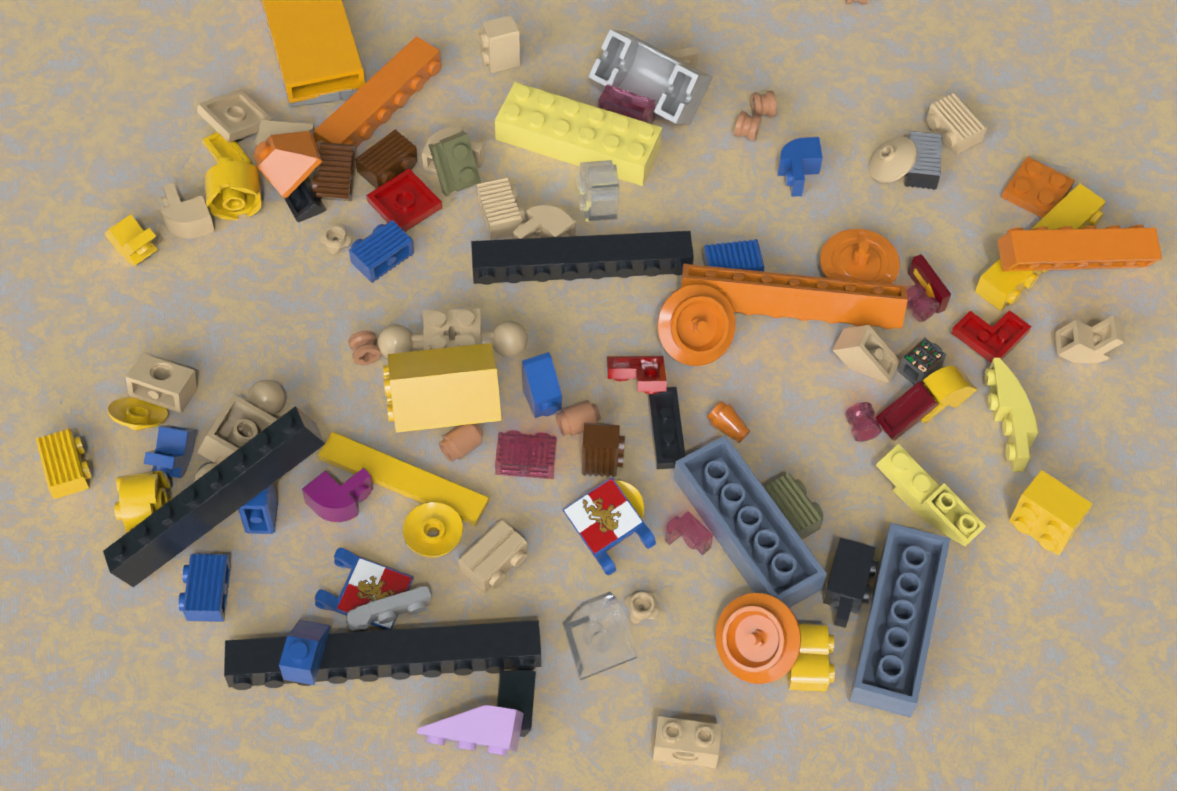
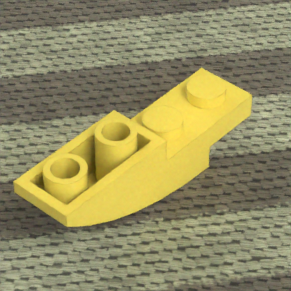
M993 358L990 368L985 370V385L990 387L988 409L993 410L994 421L1003 422V435H1007L1008 438L1005 451L1006 460L1011 461L1012 472H1024L1030 459L1029 447H1032L1038 434L1036 419L1028 397L1018 379L1000 358Z
M899 444L876 464L881 472L896 486L892 491L925 521L952 540L966 546L986 527L945 483L939 486Z

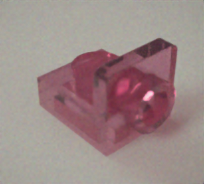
M689 511L681 517H674L667 524L665 541L669 545L680 536H683L686 545L693 550L696 549L701 555H704L711 549L713 534Z

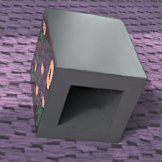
M924 337L902 357L898 372L913 385L919 381L925 384L923 380L942 368L947 354L937 344L930 342Z

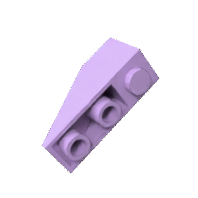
M484 705L420 727L417 733L427 736V743L445 746L446 740L457 741V748L475 751L476 745L488 747L487 753L506 756L507 750L517 752L524 713L514 709Z

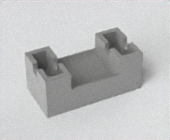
M610 29L602 45L604 52L600 58L596 59L588 77L610 89H617L655 109V113L675 124H691L713 77L625 31Z

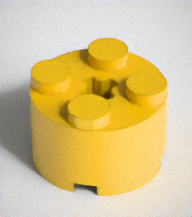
M221 158L217 161L216 165L206 172V205L214 216L225 220H239L238 215L247 214V217H250L260 210L262 205L260 175L256 165L233 161L231 158Z
M164 471L118 476L116 486L119 493V502H116L114 505L115 516L117 520H123L127 533L170 501L172 498L167 497L165 489L171 487Z

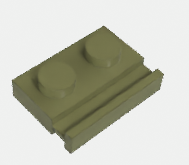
M462 131L439 140L440 142L434 145L429 144L443 194L448 196L453 191L458 192L481 182L466 132Z

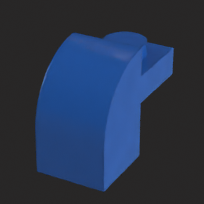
M819 137L794 139L788 142L781 151L777 175L785 176V185L790 186L791 197L802 196L805 183L804 175L820 173L823 156Z
M172 425L160 426L156 449L145 452L144 464L153 465L152 471H164L166 476L182 478L187 471L193 454L197 430Z

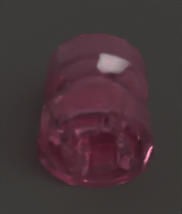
M915 284L907 290L908 301L906 309L913 311V317L918 322L926 321L939 308L940 303L934 297L927 295V290L922 284Z
M869 402L857 403L845 412L848 423L853 426L851 430L853 437L858 442L869 441L877 437L882 431L878 420L874 419L875 411Z

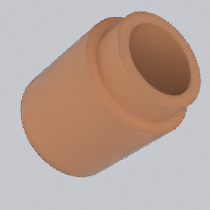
M589 400L563 408L561 413L556 414V420L563 436L568 434L574 436L584 432V423L597 424V421L601 420L597 405H591Z
M477 424L458 425L442 437L443 440L439 442V448L451 462L456 459L461 460L482 444L481 437L483 432Z

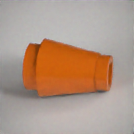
M723 401L707 416L711 421V426L738 443L750 432L731 404L727 405Z

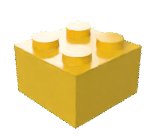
M1041 470L1022 493L1009 522L1021 533L1028 534L1037 540L1044 549L1060 555L1080 529L1093 504Z

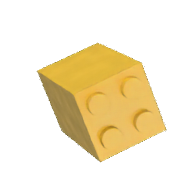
M492 343L388 354V365H383L385 395L387 396L389 422L395 421L396 432L501 421L497 368Z

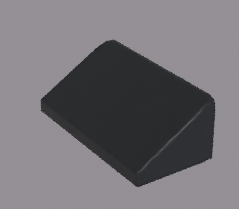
M309 177L287 198H284L297 222L312 218L327 210L322 200L316 196V192H313L312 182Z
M500 671L496 707L514 709L524 713L520 737H525L532 727L536 671Z

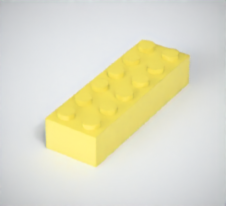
M514 82L495 118V138L498 141L640 186L644 185L661 148L662 127Z

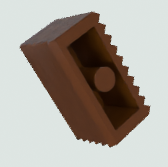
M397 129L355 158L357 173L376 189L405 170L412 169L418 161L415 144H412L404 135H401Z
M321 142L318 151L322 162L318 165V176L313 177V192H316V196L319 199L352 201L356 147L350 144Z
M584 423L582 445L583 476L588 474L589 476L594 475L597 477L600 475L603 477L605 475L607 478L609 476L614 478L617 476V467L623 468L625 436L619 435L620 425Z

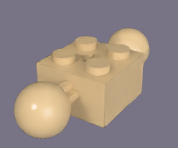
M480 308L423 310V333L412 334L409 329L402 325H389L379 334L378 348L381 354L388 359V354L411 352L412 350L492 343V347L500 355L513 357L519 355L525 349L528 337L524 327L515 321H504L498 324L493 331H481Z
M260 380L254 383L248 391L247 401L232 394L197 452L214 463L201 467L195 475L194 482L277 420L272 415L281 410L285 401L284 392L279 384L272 380Z

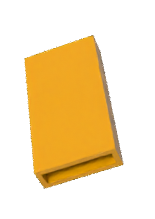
M261 0L289 103L318 98L319 95L348 89L357 90L365 84L363 67L342 0Z

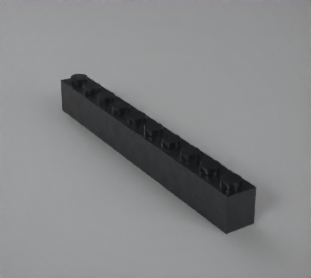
M539 620L332 633L328 635L316 682L328 681L332 684H341L352 679L372 682L383 677L403 680L413 675L434 678L443 673H455L456 675L465 676L472 674L474 671H486L487 673L496 674L504 671V669L532 671L536 667H541ZM287 636L225 640L224 677L229 688L248 690L252 686L265 685L268 688H279L284 684L297 683L300 686H310V684L283 679L279 663Z

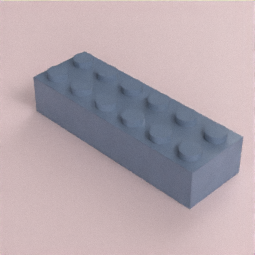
M726 435L675 462L674 480L754 593L772 595L790 608L822 590L827 573Z
M890 523L883 545L850 694V702L911 718L918 702L950 538Z

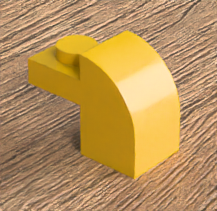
M131 214L104 233L119 254L134 266L158 250L152 243L156 235L150 227L143 231Z
M952 365L946 366L923 380L925 387L939 405L922 418L921 421L927 424L948 405L957 408L978 390L961 368Z

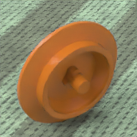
M849 229L833 235L824 244L820 255V265L826 278L893 284L900 270V259L894 246L880 234L865 229Z
M702 284L687 285L674 291L663 303L657 321L658 336L664 350L674 360L689 366L707 365L719 359L731 345L736 328L734 311L728 299L715 288Z
M749 593L734 599L723 610L717 622L715 641L721 661L733 675L749 683L765 684L782 678L794 666L800 653L801 632L795 615L784 602L769 594Z

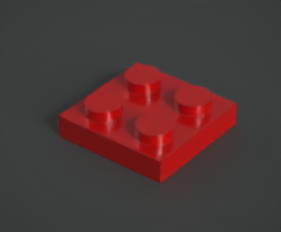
M410 168L366 195L367 202L387 223L394 220L405 232L443 208L442 201Z

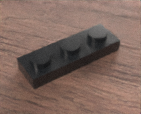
M667 387L666 391L648 394L656 469L675 468V462L685 457L677 387Z

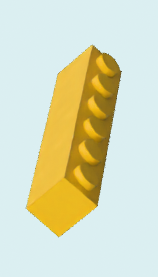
M1079 183L1032 229L1048 227L1049 230H1056L1064 226L1081 229L1086 226H1096L1104 216L1102 210L1106 201ZM999 259L980 276L975 292L1002 311L1008 304L1014 305L1021 297L1022 291L1025 288L1031 289L1037 282L1039 275L1042 272L1046 274L1049 270L1003 272L1001 259Z

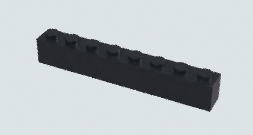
M691 231L471 241L473 284L484 285L503 282L572 281L585 278L682 275L683 264L693 265L694 260Z
M296 406L103 550L109 572L132 587L138 585L326 443L317 424Z

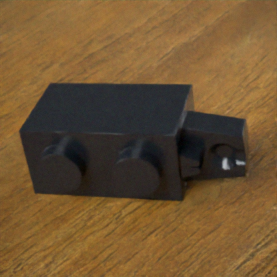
M843 538L839 539L823 601L824 604L837 608L834 625L846 628L850 612L858 614L862 602L868 604L872 586L867 585L868 577L875 576L878 559L873 558L875 547Z

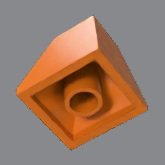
M310 131L270 135L265 142L263 141L258 144L253 153L257 168L284 198H287L322 162L314 136Z

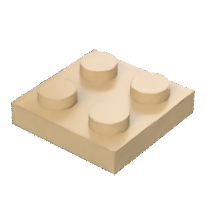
M241 89L199 103L197 113L228 142L257 133L261 120H273Z

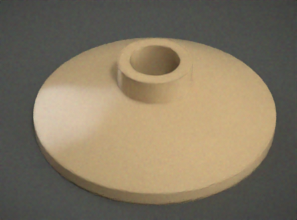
M906 137L893 138L883 143L874 152L869 163V173L872 178L880 183H890L907 174L917 158L915 143Z

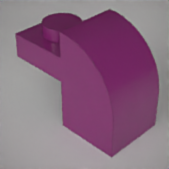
M364 468L341 486L324 471L303 487L302 492L305 503L319 517L330 522H345L358 516L356 503L362 502L369 497L373 490L371 475Z

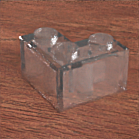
M612 160L580 162V173L575 174L576 190H579L580 194L578 195L579 211H584L585 222L618 219L619 181L616 165H613Z

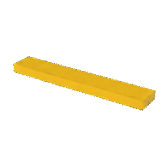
M334 432L330 434L325 442L326 444L318 454L319 460L354 475L364 468L371 475L373 483L422 504L428 502L444 503L452 507L459 514L462 521L477 526L489 504V498Z

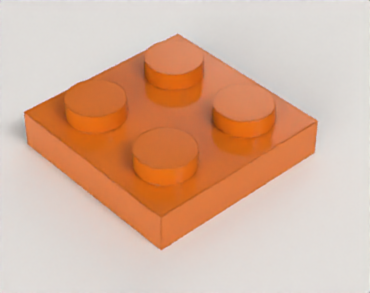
M1027 156L1004 189L1001 197L1043 218L1066 197L1075 180Z

